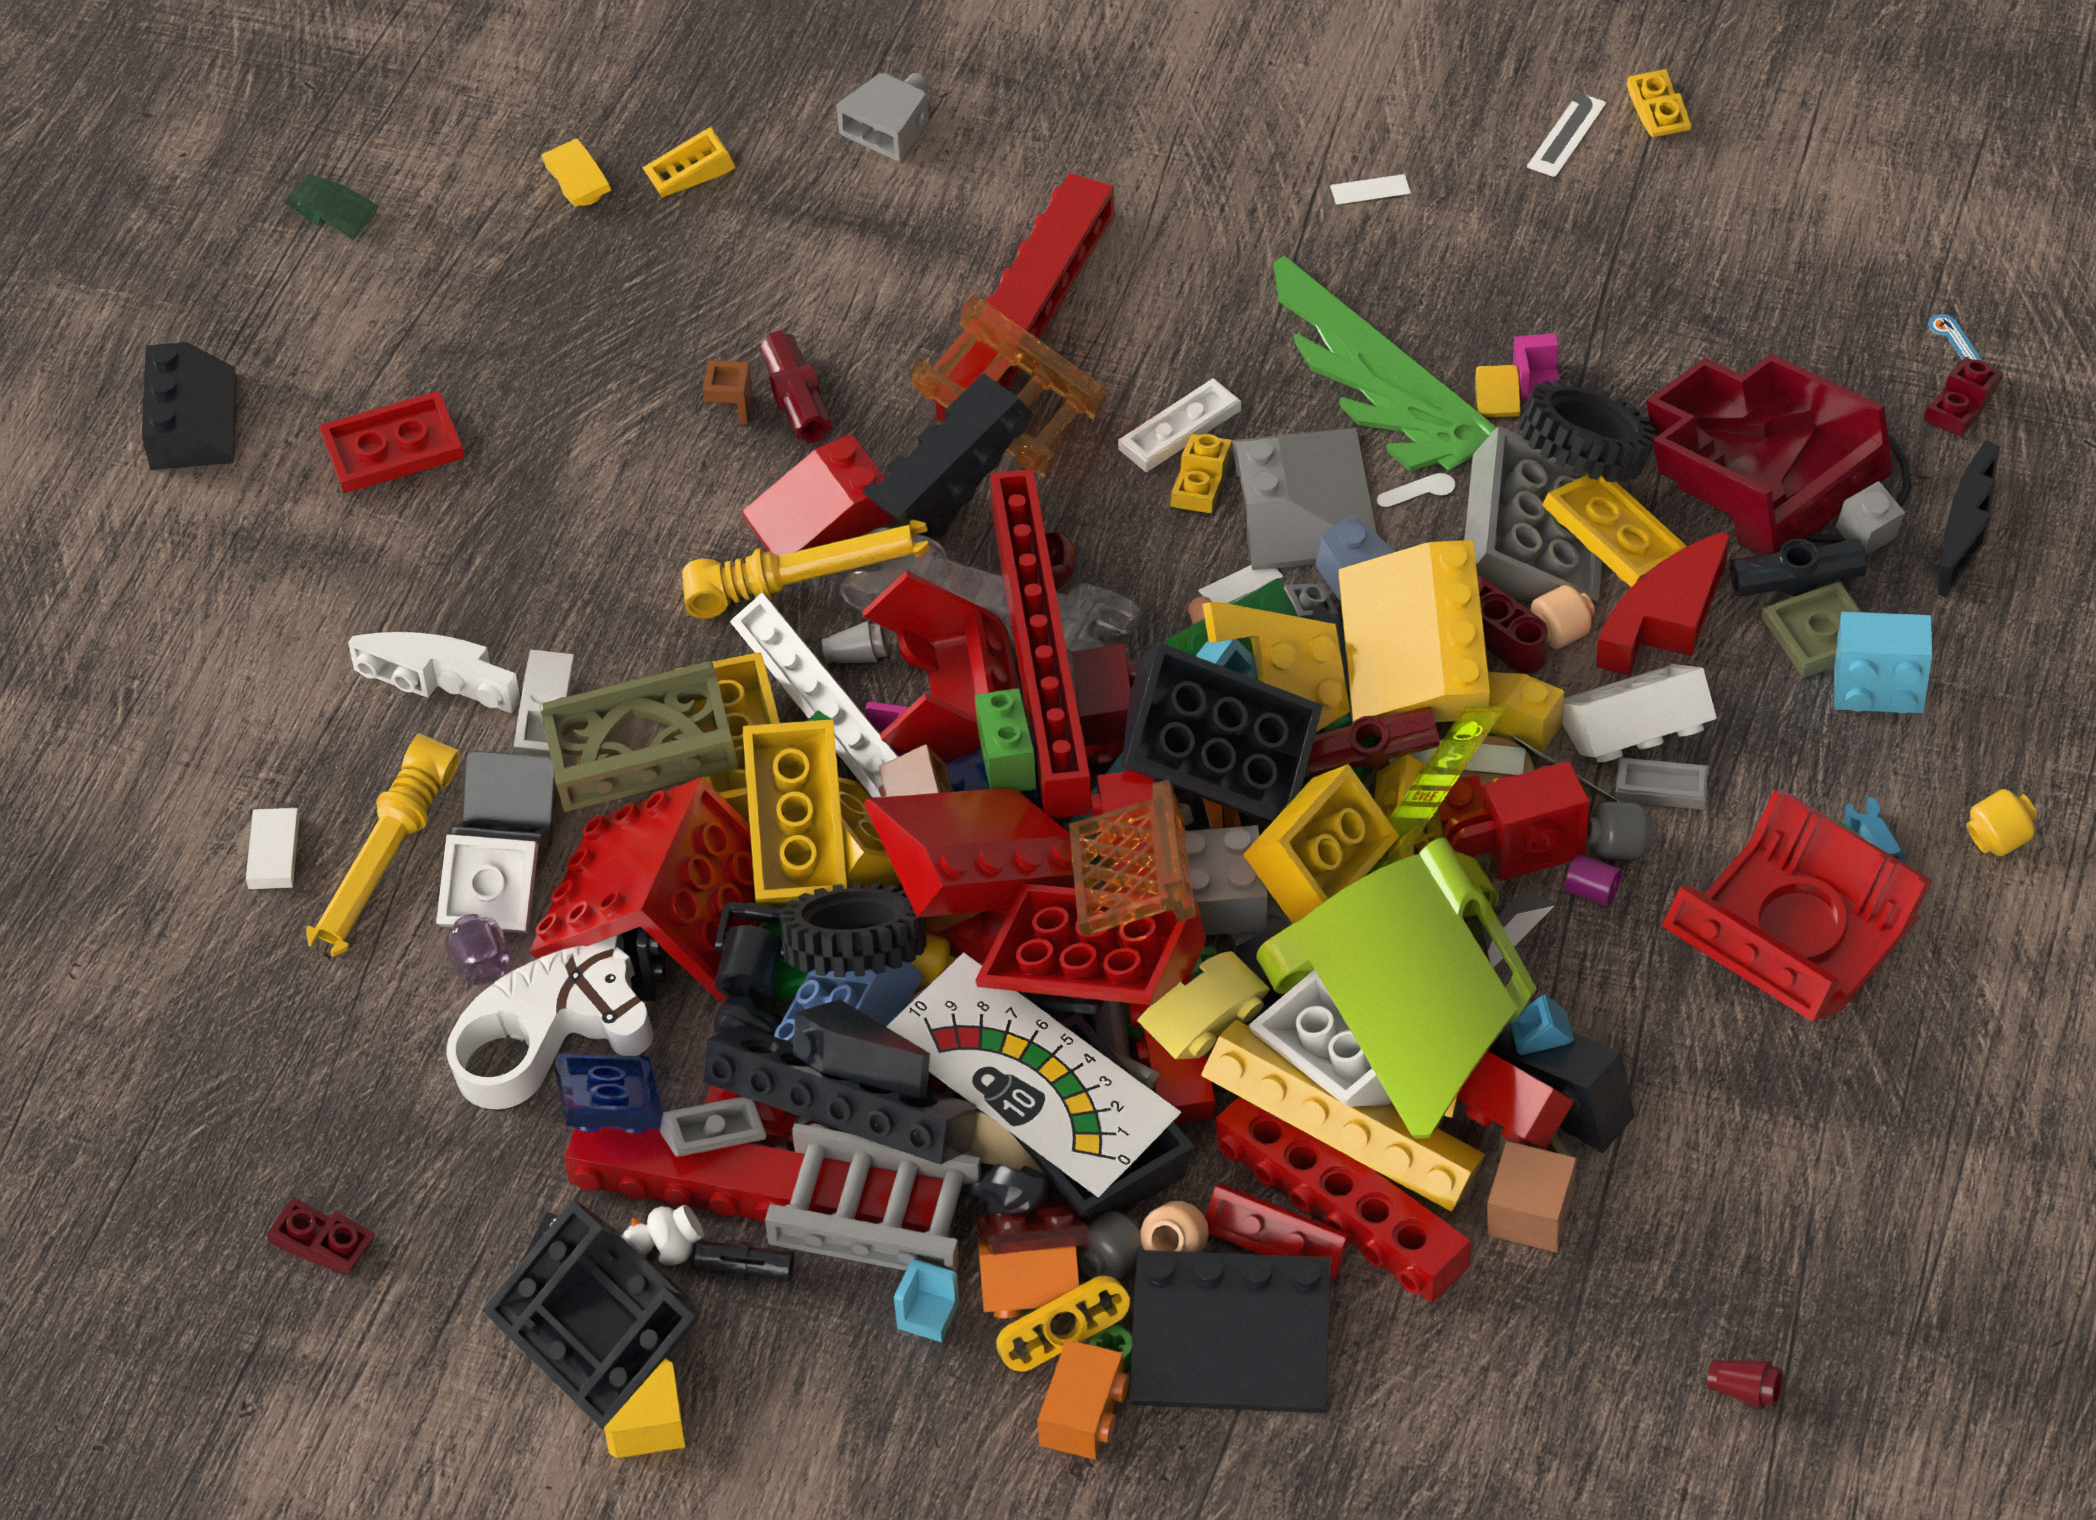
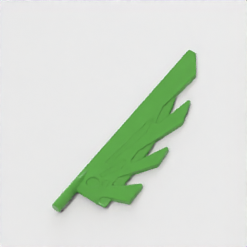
M1283 256L1274 262L1278 301L1315 326L1329 349L1321 347L1300 334H1294V343L1309 368L1313 372L1361 391L1375 405L1371 406L1344 397L1339 398L1340 407L1359 426L1403 432L1415 443L1387 444V452L1409 471L1440 463L1447 470H1451L1473 457L1475 451L1497 428L1494 424L1287 257Z

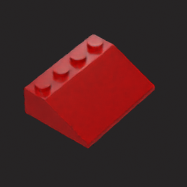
M1015 787L868 798L864 803L918 918L1011 909L1023 883L1078 888L1090 874L1073 836Z
M1023 883L975 979L976 985L981 988L1153 1005L1193 972L1207 941L1197 901L1195 899Z

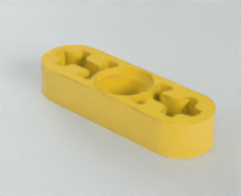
M1098 1276L1006 1326L997 1338V1351L1010 1369L1021 1372L1031 1370L1062 1353L1066 1339L1082 1342L1120 1321L1128 1312L1130 1304L1129 1295L1117 1279L1110 1276ZM1104 1290L1110 1295H1115L1111 1299L1113 1307L1105 1310L1101 1305H1097L1100 1302L1098 1294ZM1081 1301L1089 1309L1088 1313L1093 1318L1088 1322L1076 1305ZM1063 1311L1073 1313L1076 1317V1324L1070 1333L1056 1335L1051 1332L1050 1323L1056 1314ZM1039 1324L1041 1331L1050 1342L1045 1346L1034 1330V1327ZM1018 1337H1021L1024 1342H1029L1026 1345L1028 1353L1022 1357L1016 1351L1011 1352L1014 1349L1012 1341Z

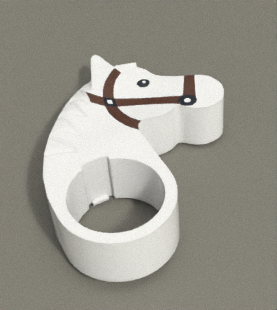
M621 934L589 946L563 949L532 961L500 978L472 1001L461 1014L447 1043L448 1062L458 1088L467 1100L487 1109L510 1108L526 1101L543 1083L565 1037L570 1033H578L591 1039H608L612 1049L617 1054L625 1057H635L647 1050L653 1040V1028L645 1004L631 990V977L635 973L630 957L623 952L624 939L620 936ZM507 1035H510V1038L522 1042L525 1039L526 1044L529 1045L528 1052L523 1061L516 1068L501 1076L480 1077L465 1070L466 1064L473 1052L491 1040L506 1038Z

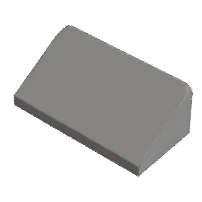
M746 1097L667 1111L663 1113L658 1124L661 1135L676 1157L764 1140L767 1137L755 1101Z

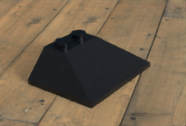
M574 1199L571 1200L482 1309L602 1430H604L609 1421L662 1361L668 1358L699 1320L691 1299L625 1236Z

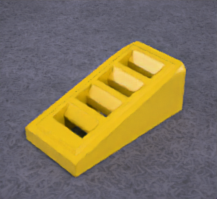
M709 127L644 166L643 170L663 198L724 175L736 167L713 129ZM683 166L685 169L678 173L676 168ZM668 171L671 178L664 181L660 174Z

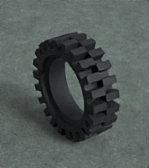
M1547 380L1543 381L1541 385L1537 384L1532 390L1519 424V430L1522 431L1521 436L1523 439L1530 440L1528 445L1532 449H1542L1540 452L1542 457L1545 459L1554 457L1556 458L1555 465L1561 468L1566 464L1573 467L1572 472L1581 475L1582 471H1586L1591 479L1598 480L1600 475H1602L1606 482H1615L1616 478L1621 482H1627L1629 478L1632 480L1636 479L1644 468L1654 445L1653 439L1656 438L1654 427L1649 426L1650 421L1647 417H1639L1641 412L1635 407L1625 408L1627 405L1626 401L1621 398L1616 401L1610 399L1611 393L1603 390L1601 394L1594 392V386L1585 384L1584 389H1582L1575 381H1568L1567 385L1562 380H1554L1553 383ZM1581 428L1587 429V430H1589V431H1591V432H1594V433H1596V434L1587 432V431H1585V430H1583V429H1581Z
M852 883V888L844 889L842 884L832 885L833 891L828 892L824 888L814 890V896L804 893L798 896L799 901L791 900L787 903V907H783L781 910L780 919L784 958L786 961H789V965L794 968L800 966V971L806 973L815 969L816 975L826 976L830 971H834V977H845L846 972L855 971V977L865 976V970L872 969L875 974L885 972V966L897 969L903 967L902 961L907 963L916 960V955L921 956L924 953V948L927 947L925 917H916L905 891H899V886L890 885L883 890L882 883H872L869 888H863V883Z

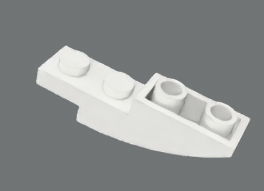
M412 632L352 636L348 642L355 671H358L367 678H376L395 685L404 692H414L429 698L435 688L439 686L451 694H461L479 701L486 707L498 708L509 713H513L521 702L516 673L490 664L487 647L447 636Z
M530 650L519 708L514 753L550 756L539 706L541 703L553 701L561 697H569L574 654Z

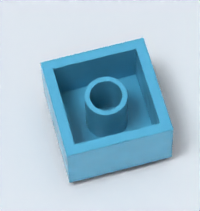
M1841 612L1834 662V710L1924 713L1932 661L1931 615Z

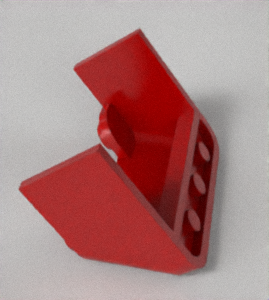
M906 570L862 612L864 618L897 633L900 654L905 662L928 672L931 695L924 693L880 733L881 741L907 753L926 744L946 765L982 758L983 755L977 733L975 695L1018 688L1008 629L1003 621L993 612Z

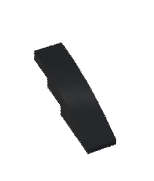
M1986 440L1968 465L1955 493L1944 532L1938 583V595L1945 598L1986 544L1991 516L1988 512L1991 510L1995 486L1993 478L1996 476L2000 451L1999 446Z

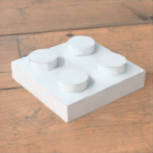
M447 834L436 924L443 927L528 934L539 845L535 841Z

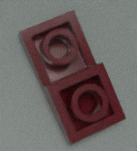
M1965 357L1948 374L1945 389L1927 406L1923 421L1962 437L1989 402L2000 384L2004 372L1990 367L1984 361Z
M293 1197L268 1231L267 1241L317 1265L350 1274L375 1239L376 1234L337 1211H334L332 1216L329 1217Z

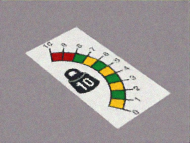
M963 953L886 1027L930 1053V1073L969 1102L975 1104L977 1108L1099 1198L1181 1112L1017 991L977 987L975 979L982 965Z

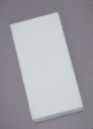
M297 808L253 810L246 873L248 889L293 888L300 819Z

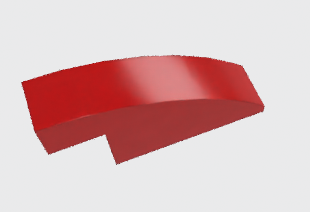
M1721 532L1689 545L1661 561L1642 576L1621 598L1609 615L1598 637L1596 667L1630 676L1641 644L1693 656L1727 564L1730 534Z

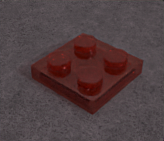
M1063 1203L1042 1204L1036 1209L1035 1213L1024 1216L995 1213L989 1214V1218H977L978 1238L992 1255L1088 1245L1087 1225L1071 1208L1065 1209V1204Z

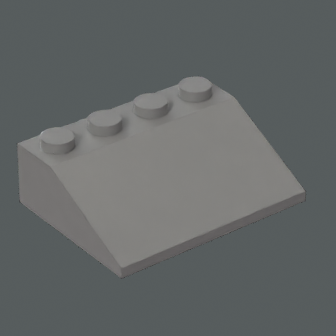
M1498 426L1475 451L1472 459L1464 540H1473L1477 574L1514 600L1533 601L1560 586L1567 585L1574 587L1579 593L1587 594L1595 607L1599 603L1602 560L1590 552L1574 534L1561 525L1542 506L1549 492L1588 475V472L1582 471L1581 475L1572 472L1573 467L1566 464L1563 468L1555 465L1556 458L1545 459L1540 455L1542 449H1532L1528 445L1530 440H1524L1521 435Z

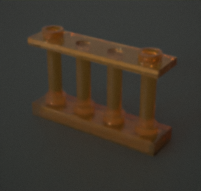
M973 294L963 308L959 324L964 328L963 333L934 366L919 357L914 362L910 382L923 397L934 399L948 408L965 389L947 376L977 341H983L997 351L998 355L982 373L997 382L1012 365L1018 366L1031 375L1032 379L1017 395L1028 408L1044 389H1050L1065 400L1064 405L1035 439L1024 432L1021 436L1015 438L1006 450L1016 458L1017 462L1024 469H1033V471L1045 478L1050 473L1055 453L1049 450V447L1078 413H1084L1094 420L1104 408L1109 389Z

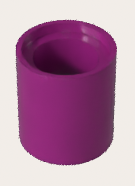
M1577 854L1569 868L1564 891L1609 907L1619 889L1622 869L1585 855Z

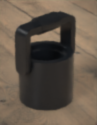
M729 902L724 905L715 941V951L722 952L714 985L721 994L728 998L746 995L760 1002H766L772 998L780 959L785 960L781 938L775 933L757 926L740 925L729 930L728 927L731 917L765 923H781L780 915L783 908L747 902V904Z

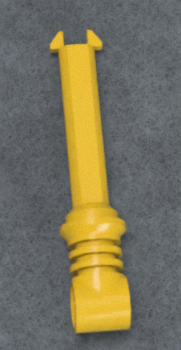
M910 520V525L780 556L771 551L764 552L762 548L754 550L751 556L746 557L745 563L742 558L735 560V565L732 561H726L725 567L712 559L694 560L688 563L682 571L685 610L695 618L711 619L721 615L727 606L731 605V599H733L734 603H740L742 596L745 601L752 600V594L756 598L763 593L772 601L774 600V594L781 593L787 584L915 554L916 558L921 557L930 549L928 540L915 543L914 534L927 532L926 524L917 520Z
M421 733L414 737L404 756L401 771L389 791L381 793L377 798L376 805L379 820L317 926L315 928L311 926L306 928L309 946L312 947L319 937L321 940L334 945L331 949V956L333 957L348 950L349 943L345 942L346 937L406 835L425 828L428 822L427 811L431 807L433 800H435L440 790L444 791L455 775L461 757L460 750Z

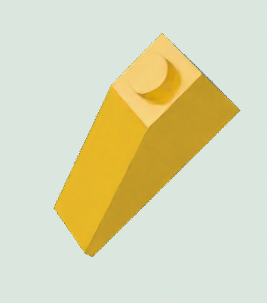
M1488 672L1490 687L1488 711L1501 712L1499 715L1498 713H1487L1486 720L1471 721H1477L1483 725L1484 730H1488L1490 733L1515 742L1511 737L1513 735L1540 753H1543L1562 726L1564 690L1526 674Z

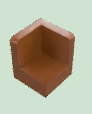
M708 360L702 388L703 401L737 404L739 425H748L753 402L750 363Z

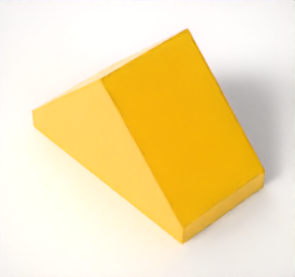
M664 1359L604 1427L610 1455L615 1458H623L685 1448L673 1363L669 1360Z

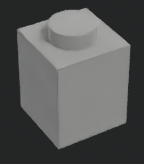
M1877 481L1844 501L1836 528L1846 540L1860 539L1865 550V556L1896 539L1905 512L1883 485Z

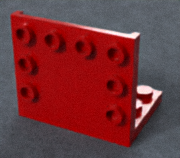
M702 777L665 792L662 790L657 791L647 799L634 804L627 803L619 810L604 816L597 815L593 817L583 829L582 833L584 836L577 851L568 860V870L562 883L552 894L551 899L553 902L546 917L541 920L536 928L537 936L529 953L536 959L563 949L589 946L641 926L718 1002L727 999L728 997L721 994L714 985L722 952L715 951V941L724 905L729 902L755 903L749 823ZM731 917L728 930L740 925L759 927L763 922Z

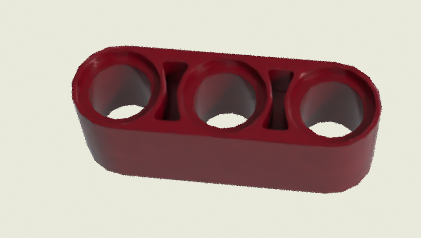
M1477 574L1485 649L1518 672L1533 673L1542 669L1547 658V624L1537 615Z

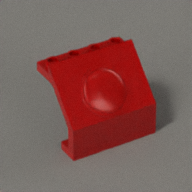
M1781 788L1773 791L1747 845L1704 894L1690 885L1679 888L1662 927L1814 1022L1842 1011L1920 919V916L1916 913L1932 880Z

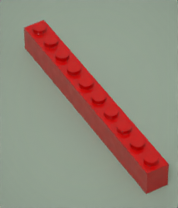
M1029 469L990 473L991 512L1043 809L1051 818L1090 815V774L1034 471Z

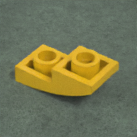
M1667 69L1628 76L1627 88L1644 127L1651 137L1691 130V123L1681 94H1675Z
M577 138L541 154L546 169L558 180L563 195L575 207L591 205L597 202L601 195L611 191L609 183L598 165Z
M1191 433L1181 456V471L1171 492L1170 507L1212 514L1225 476L1232 448V440L1218 438L1212 434L1198 435Z

